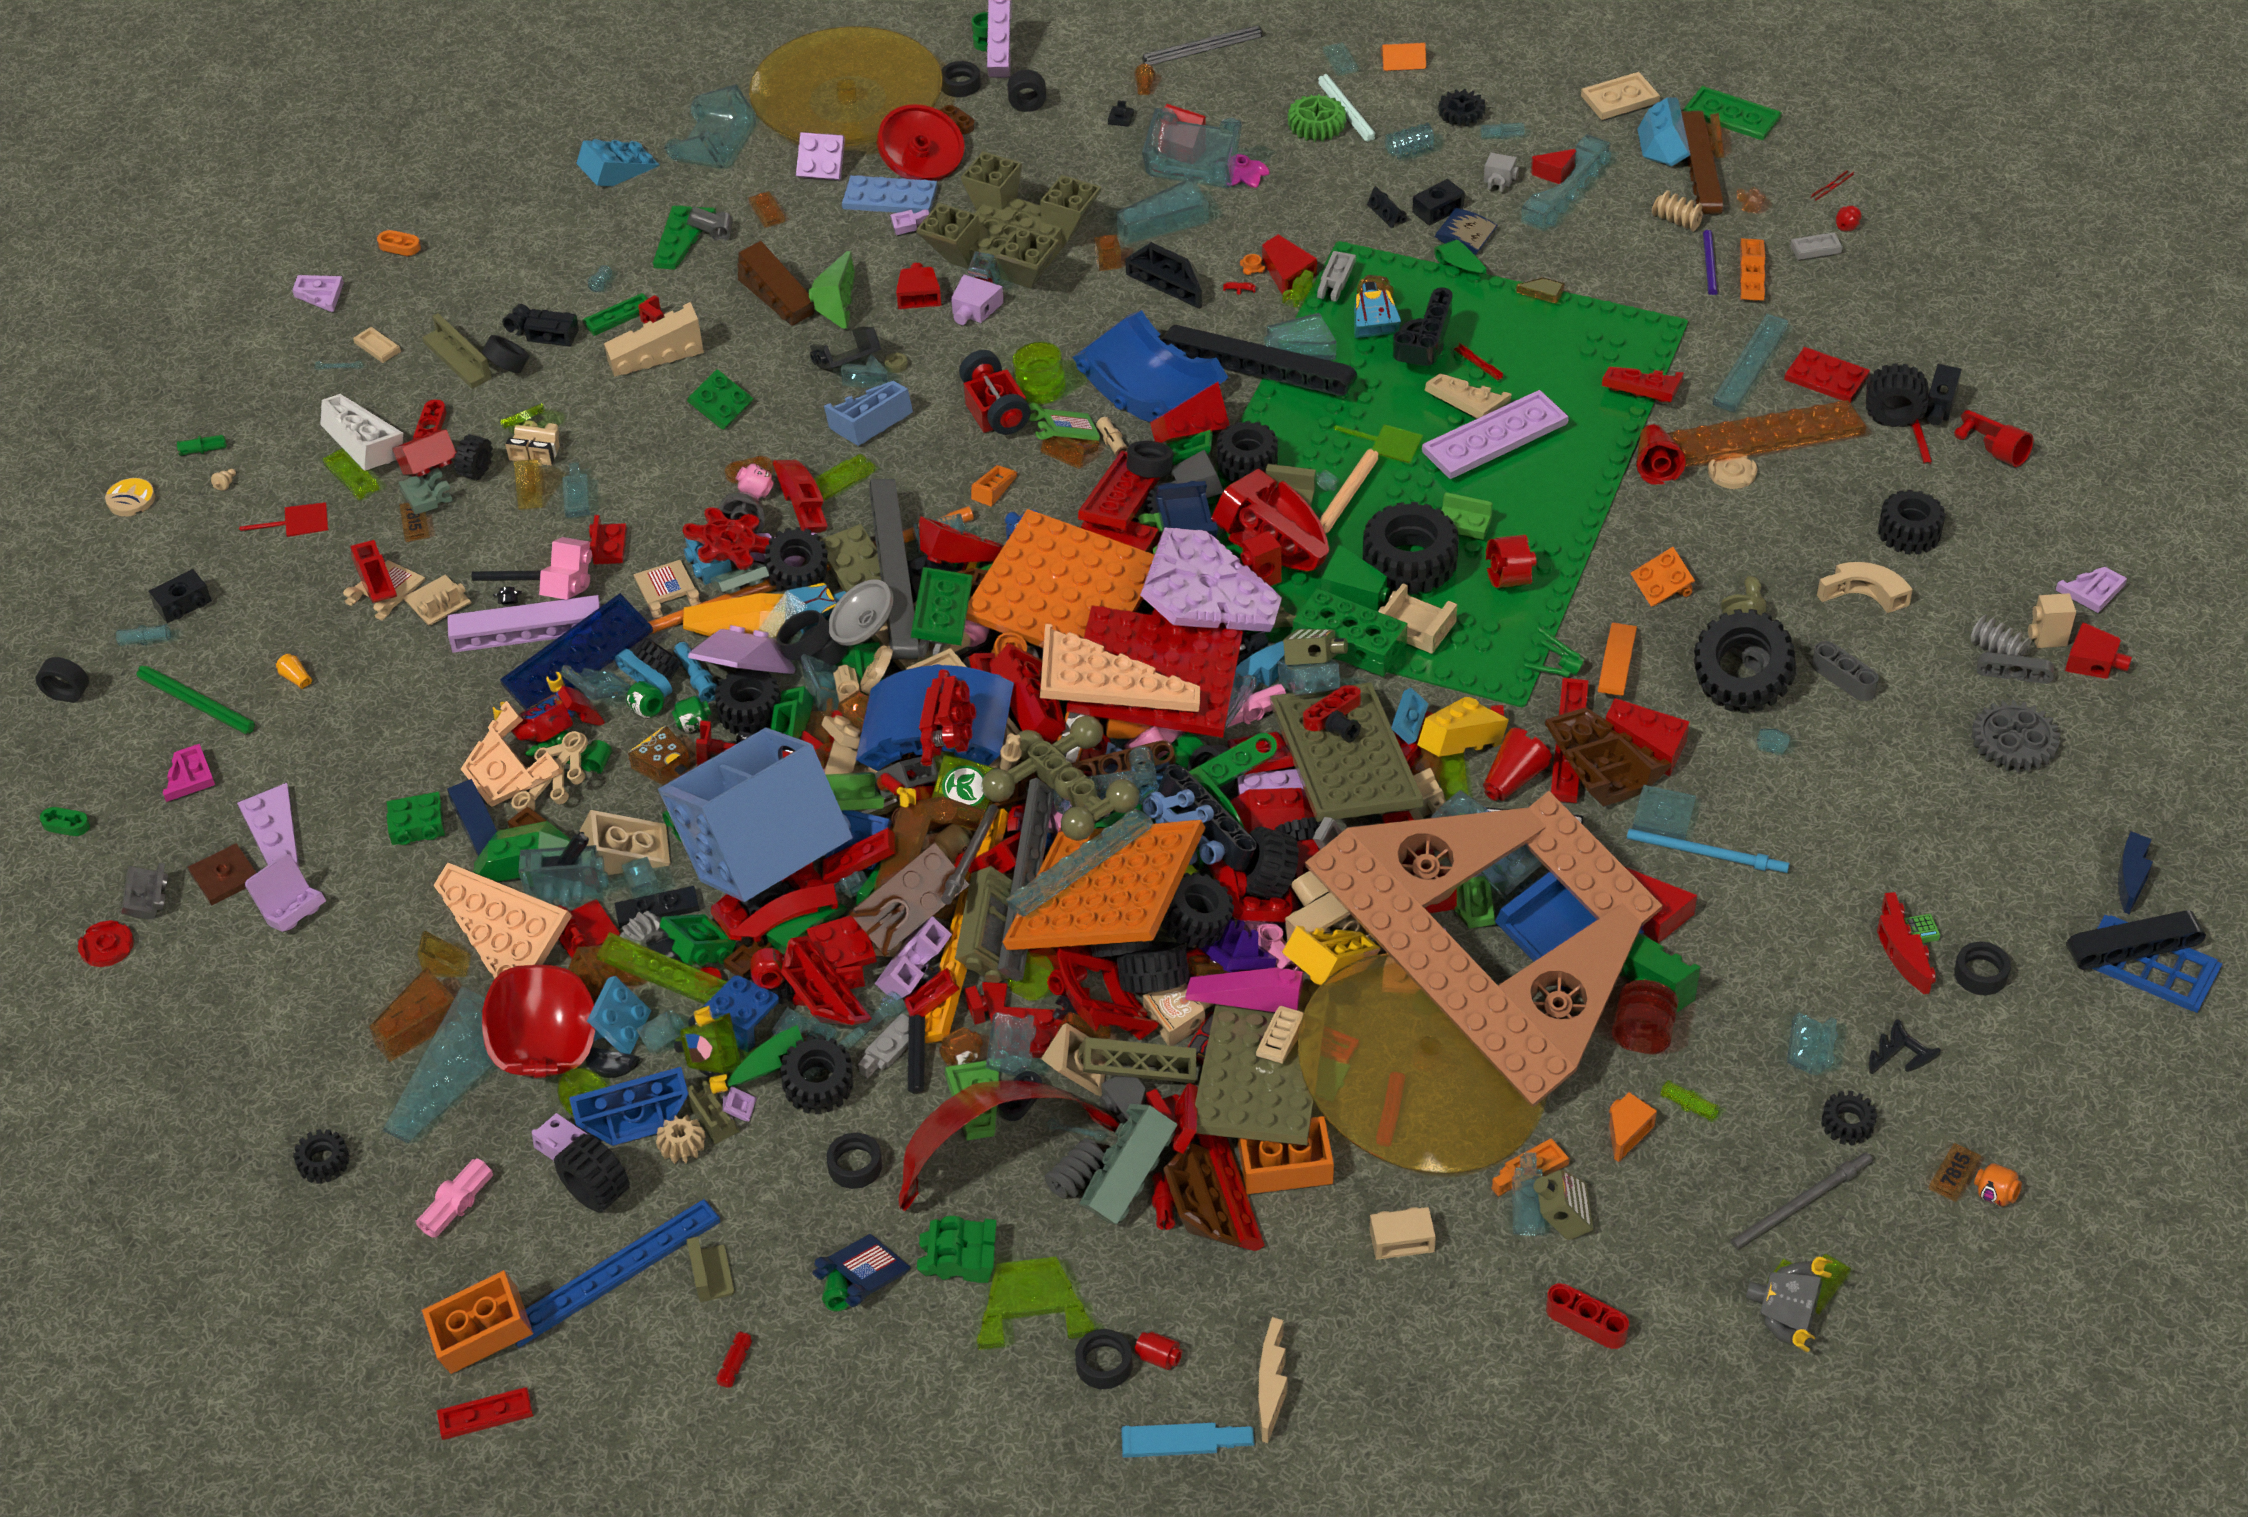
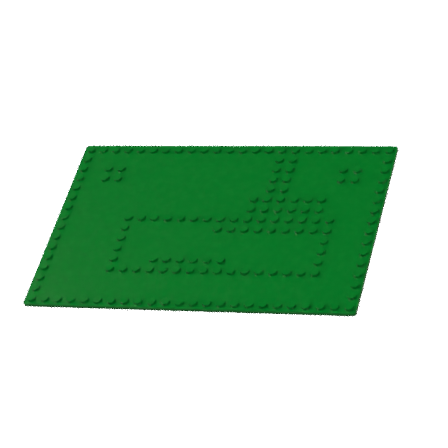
M1338 241L1335 243L1279 349L1349 365L1357 372V379L1346 395L1338 396L1262 378L1239 422H1259L1262 426L1267 425L1269 430L1275 432V436L1278 438V465L1316 470V488L1311 508L1318 519L1322 517L1368 449L1377 451L1379 455L1377 462L1330 531L1325 533L1329 552L1322 565L1312 571L1298 570L1281 565V582L1270 587L1282 598L1280 606L1284 608V611L1295 616L1300 612L1315 590H1321V578L1338 545L1344 546L1363 559V533L1367 522L1379 510L1383 512L1385 507L1389 505L1393 507L1401 502H1404V504L1418 502V505L1428 504L1435 510L1437 508L1441 510L1445 493L1490 501L1493 503L1492 519L1484 540L1458 534V560L1453 576L1447 582L1444 581L1441 587L1437 589L1434 587L1430 592L1424 593L1421 591L1415 595H1410V592H1408L1409 596L1441 609L1448 601L1457 604L1456 623L1432 654L1407 644L1387 673L1523 708L1527 705L1541 672L1525 668L1524 663L1543 666L1550 650L1541 645L1539 641L1543 639L1553 644L1540 634L1536 627L1539 626L1552 636H1556L1639 441L1641 431L1644 429L1656 401L1655 398L1635 396L1630 392L1614 391L1609 387L1602 386L1603 376L1609 367L1639 369L1643 374L1653 373L1654 370L1663 371V375H1667L1688 325V320L1566 291H1558L1555 296L1520 286L1525 284L1521 281L1474 273L1455 266L1443 265L1433 261ZM1333 251L1356 255V262L1343 290L1340 292L1337 302L1331 301L1333 288L1327 287L1323 299L1317 298L1321 277ZM1375 282L1377 291L1388 290L1390 292L1401 321L1399 331L1408 321L1424 318L1433 290L1436 288H1447L1452 291V314L1444 336L1443 351L1433 365L1423 366L1395 360L1393 357L1394 334L1355 338L1356 294L1363 293L1362 285L1364 283ZM1459 343L1473 351V354L1503 373V378L1496 380L1483 369L1456 352L1454 348L1459 347ZM1439 374L1465 380L1469 383L1468 386L1489 387L1491 388L1490 392L1502 395L1503 392L1510 393L1511 400L1508 404L1540 390L1568 416V424L1452 479H1449L1422 452V444L1476 420L1472 415L1425 391L1426 383ZM1216 463L1214 470L1224 491L1234 481H1231L1230 477L1223 476ZM1222 493L1207 498L1211 518ZM1217 525L1218 533L1216 539L1227 550H1230L1233 555L1239 558L1240 564L1243 565L1241 559L1243 548L1228 539L1230 534ZM1525 534L1528 538L1530 552L1534 551L1536 555V566L1532 567L1531 573L1532 583L1530 585L1505 588L1493 587L1487 572V568H1491V561L1486 560L1488 541L1498 537ZM1417 545L1395 547L1403 551H1420L1425 549ZM1393 589L1390 590L1387 601L1382 602L1380 608L1382 606L1385 607L1389 602L1390 596L1394 591ZM1143 598L1141 608L1153 612L1154 607ZM1293 627L1272 628L1270 632H1264L1269 642L1276 644L1282 642L1293 633ZM1245 630V631H1247V636H1248L1250 633H1252V634L1254 635V634H1256V633L1261 632V631Z

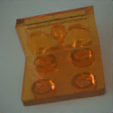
M623 945L577 947L568 967V970L572 971L583 981L594 1005L607 979L616 976L626 986L644 985L647 982L646 976L632 956L624 949Z

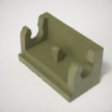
M703 1081L702 1085L704 1088L699 1093L695 1091L692 1085L687 1087V1102L715 1145L737 1134L740 1130L733 1118L723 1111V1105L716 1094L712 1093L710 1084L707 1081Z

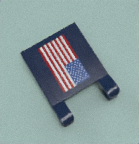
M868 1234L829 1257L817 1258L814 1262L817 1269L813 1270L812 1274L822 1280L834 1269L838 1270L853 1283L847 1289V1293L850 1296L845 1299V1302L851 1307H856L871 1293L905 1275L911 1267L874 1236Z

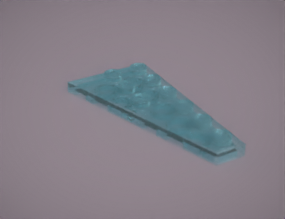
M461 986L382 1131L406 1143L411 1142L447 1109L455 1099L459 1098L478 1078L495 1065L488 1056L482 1032L484 997Z

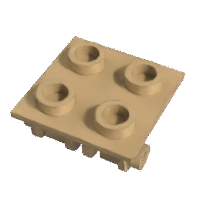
M446 575L403 597L405 602L428 626L471 604L470 599L464 594L466 592L464 586L461 583L458 585L453 583Z

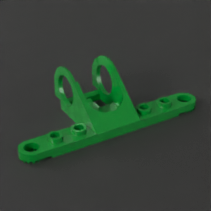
M1259 733L1189 771L1243 829L1244 826L1236 810L1219 787L1271 759L1276 753V740L1268 733ZM1259 741L1269 742L1271 745L1270 751L1260 753L1256 749ZM1147 795L1139 799L1138 805L1132 811L1124 814L1114 812L1096 822L1094 829L1154 824L1156 822L1155 818L1148 817L1143 810V801ZM1172 807L1169 808L1174 813L1178 814ZM1197 846L1195 849L1197 861L1195 863L1199 869L1205 867V862L1201 859L1200 848Z

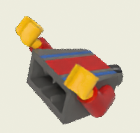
M921 756L898 762L876 772L875 789L884 798L900 795V806L908 807L909 803L916 805V790L912 789L913 787L924 786L929 783L938 786L942 784L944 775L938 772L934 758H932L930 766H924L920 762Z

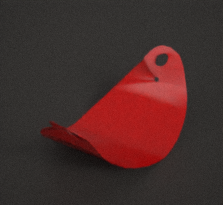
M1013 1080L973 1084L942 1103L923 1121L913 1134L904 1155L903 1185L898 1201L900 1210L902 1208L905 1212L918 1195L917 1175L932 1153L949 1136L969 1121L1002 1102L1029 1098L1072 1099L1080 1103L1092 1120L1104 1128L1116 1132L1115 1130H1117L1119 1123L1110 1115L1094 1106L1079 1101L1069 1092L1051 1085L1033 1081ZM916 1184L915 1190L913 1194L910 1196V1194L913 1191L914 1185Z

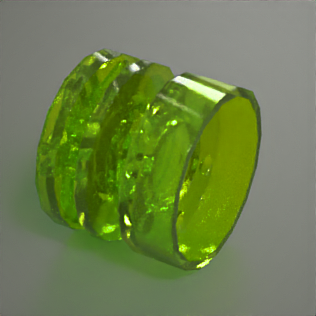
M1032 342L1022 346L1015 352L1012 360L1014 374L1016 375L1017 385L1026 397V402L1046 404L1055 401L1063 395L1066 390V379L1063 371L1062 354L1057 346L1048 342Z

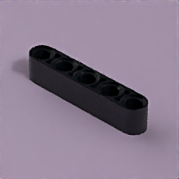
M1175 764L1167 766L1158 792L1164 797L1177 795L1178 792L1186 789L1193 792L1195 801L1192 805L1172 807L1178 814L1194 811L1203 805L1211 806L1214 811V817L1212 820L1203 823L1205 830L1202 835L1209 841L1214 840L1224 846L1225 854L1222 860L1230 868L1238 871L1246 870L1257 847L1255 840L1184 767Z
M2185 910L2080 932L2071 936L2067 940L2066 946L2077 967L2087 970L2191 948L2202 943L2206 938V933L2193 911Z

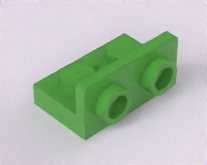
M1445 493L1441 511L1445 513L1444 516L1448 515L1451 518L1453 524L1457 527L1459 535L1484 540L1492 519L1493 503Z
M873 772L826 774L841 811L881 809L884 807V797L875 789L876 778Z

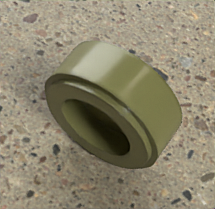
M901 353L889 354L884 359L885 369L891 373L903 372L908 367L907 357Z

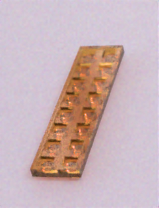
M1846 400L1824 405H1814L1802 409H1791L1790 411L1769 413L1758 417H1746L1730 422L1724 421L1708 426L1702 425L1697 428L1676 430L1667 434L1683 450L1686 461L1685 467L1709 463L1711 460L1720 461L1863 435L1866 431V425L1849 401Z

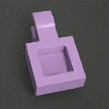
M912 210L891 214L895 234L900 235L916 231L917 226L930 214L929 210H922L914 214Z

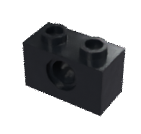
M1446 179L1414 195L1412 213L1430 226L1450 216L1455 208L1464 209L1465 192L1452 181Z
M194 569L148 591L154 608L166 623L180 619L185 614L197 608H202L212 601L207 585Z

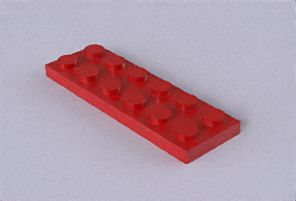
M1121 451L1079 509L1078 519L1093 525H1107L1115 530L1126 529L1146 500L1151 489L1154 488L1161 477L1147 478L1131 473L1126 466L1127 452Z

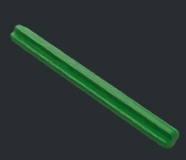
M140 666L136 675L139 679L244 734L253 732L255 723L248 718L148 666Z

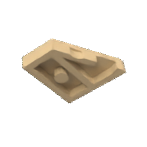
M836 715L835 718L824 717L821 725L840 745L858 749L863 725L852 723L849 719Z

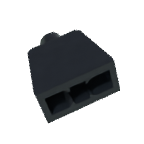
M1937 364L1925 413L1930 424L1940 425L1942 420L1949 421L1957 397L1961 368ZM1941 386H1946L1948 393L1940 392Z

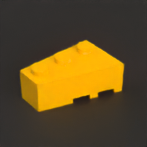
M1465 696L1425 718L1417 745L1438 757L1464 753L1465 748L1469 747L1481 750L1483 745L1492 744V746L1497 747L1502 743L1509 719L1479 704L1476 699Z

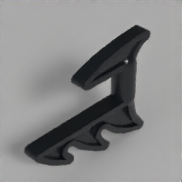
M1896 1019L1891 1029L1890 1044L1886 1039V1034H1881L1879 1057H1877L1875 1050L1871 1051L1869 1073L1874 1074L1904 1046L1917 1054L1906 1064V1072L1928 1064L1940 1055L1941 1049L1926 1048L1916 1039L1909 1036L1903 1029L1900 1020Z

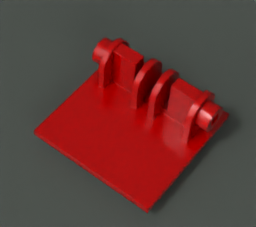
M595 899L569 912L572 917L558 939L571 959L619 937L620 933L598 900ZM562 905L557 906L569 912V910L566 907H563Z

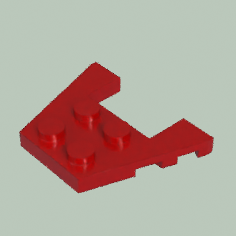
M982 982V990L987 1001L988 1014L999 1056L1042 1058L1062 1025L1065 1023L1070 1025V1019L1059 1020L1052 1016L1055 1009L1005 1007L1008 991L1007 983ZM1083 988L1090 997V988Z

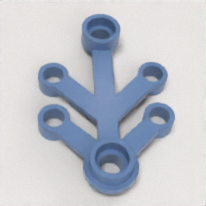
M1189 789L1180 791L1177 795L1164 797L1160 792H1152L1143 801L1145 814L1150 818H1155L1156 823L1202 820L1204 823L1212 820L1214 817V811L1209 805H1203L1194 811L1176 814L1169 809L1177 805L1181 807L1192 805L1195 797ZM1203 835L1201 836L1197 846L1200 847L1199 852L1203 862L1206 864L1219 862L1225 854L1224 846L1220 842L1209 841ZM1194 851L1188 865L1194 864L1197 861L1196 851Z

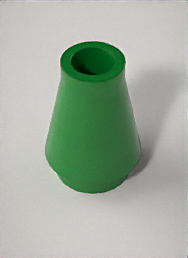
M836 1269L826 1278L822 1301L829 1310L842 1311L849 1306L845 1302V1299L850 1296L847 1293L849 1286L845 1276Z

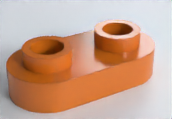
M387 230L377 236L379 248L386 252L411 256L418 253L421 249L419 238L412 234Z

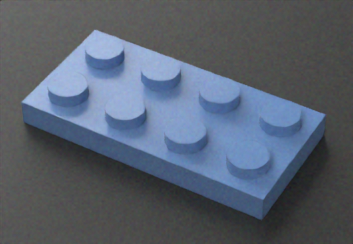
M860 175L850 176L842 201V209L895 213L912 210L913 214L922 210H929L930 213L937 190V181L866 177Z

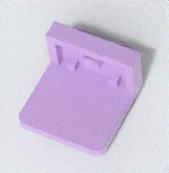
M288 854L282 855L245 882L247 890L267 924L281 932L294 928L300 919L315 913L319 906L326 902L322 892L309 887L294 859Z

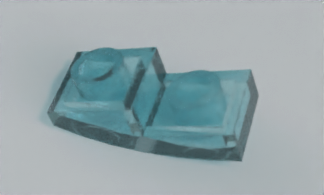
M787 1007L771 1033L777 1035L797 1025L804 1042L807 1041L808 1036H813V1039H819V1035L825 1036L826 1041H829L834 1037L837 1030L825 1023H820L814 1016L811 1020H808Z

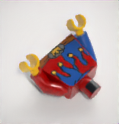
M556 672L558 677L556 681H550L548 676L546 678L550 690L556 692V695L553 694L518 713L523 721L510 732L519 740L543 742L573 725L571 718L574 716L575 711L568 710L558 695L562 685L565 686L559 672ZM492 707L496 721L502 710H496L495 707Z

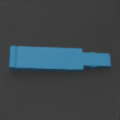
M1215 1423L1124 1426L1121 1428L1123 1458L1217 1453V1447L1234 1448V1446L1255 1445L1253 1427L1228 1426L1226 1428H1216Z

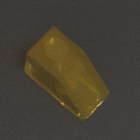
M542 460L514 461L518 509L543 507L544 478Z

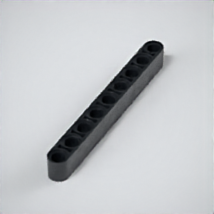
M1180 325L1170 326L1161 339L1167 346L1172 344L1185 352L1186 356L1190 359H1195L1196 357L1204 359L1217 358L1224 369L1333 395H1346L1357 379L1355 369L1346 364Z

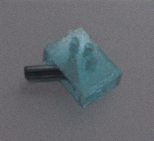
M584 832L575 834L566 847L520 850L519 875L524 892L549 904L559 900V905L563 907L570 906V900L581 902L583 899L603 898V889L608 888V873L604 872V858L598 855L596 845L587 846L589 838L585 836Z

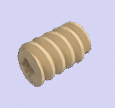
M1668 190L1663 195L1657 197L1652 207L1653 216L1656 217L1658 215L1663 220L1667 219L1670 223L1675 222L1676 225H1682L1685 229L1690 228L1693 232L1699 227L1703 214L1701 203H1698L1694 208V201L1690 200L1686 205L1687 200L1684 196L1678 202L1679 195L1675 193L1670 198L1671 192Z

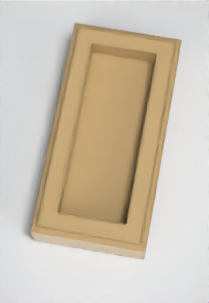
M372 327L353 338L356 345L382 363L401 352L400 346Z

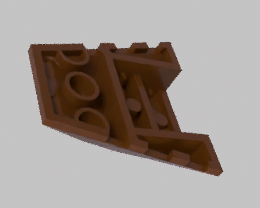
M1587 707L1545 720L1546 727L1571 768L1580 778L1587 791L1603 807L1646 792L1671 767V762L1666 759L1658 760L1653 756L1654 751L1646 746L1640 748L1631 742L1632 737L1625 732L1617 733L1613 730V724Z

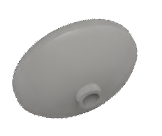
M874 579L854 586L843 595L829 618V634L832 639L840 645L848 646L862 643L874 636L886 623L892 611L893 592L885 582Z

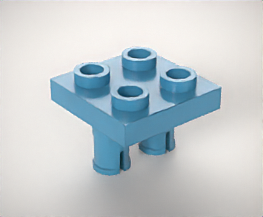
M616 976L607 979L587 1022L595 1029L593 1041L605 1038L620 1053L631 1054L652 1010Z

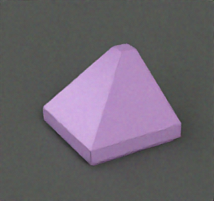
M731 1086L723 1096V1111L743 1121H750L757 1098Z

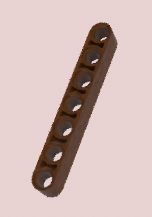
M1681 111L1690 155L1686 157L1688 167H1690L1689 174L1691 181H1693V192L1697 196L1695 199L1696 205L1698 203L1702 204V215L1722 214V193L1703 111Z

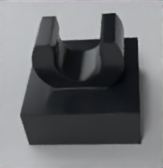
M1118 100L1117 106H1112L1108 117V125L1129 127L1134 115V108H1128L1126 101Z

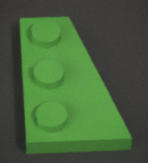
M1000 1059L945 1067V1077L951 1095L954 1096L973 1084L999 1081ZM997 1105L962 1127L966 1141L994 1136Z

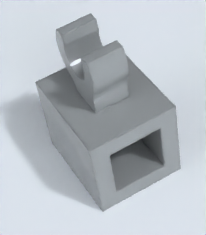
M1490 153L1484 169V182L1488 183V189L1491 190L1493 185H1499V191L1502 192L1505 186L1510 187L1512 180H1517L1519 167H1516V157Z

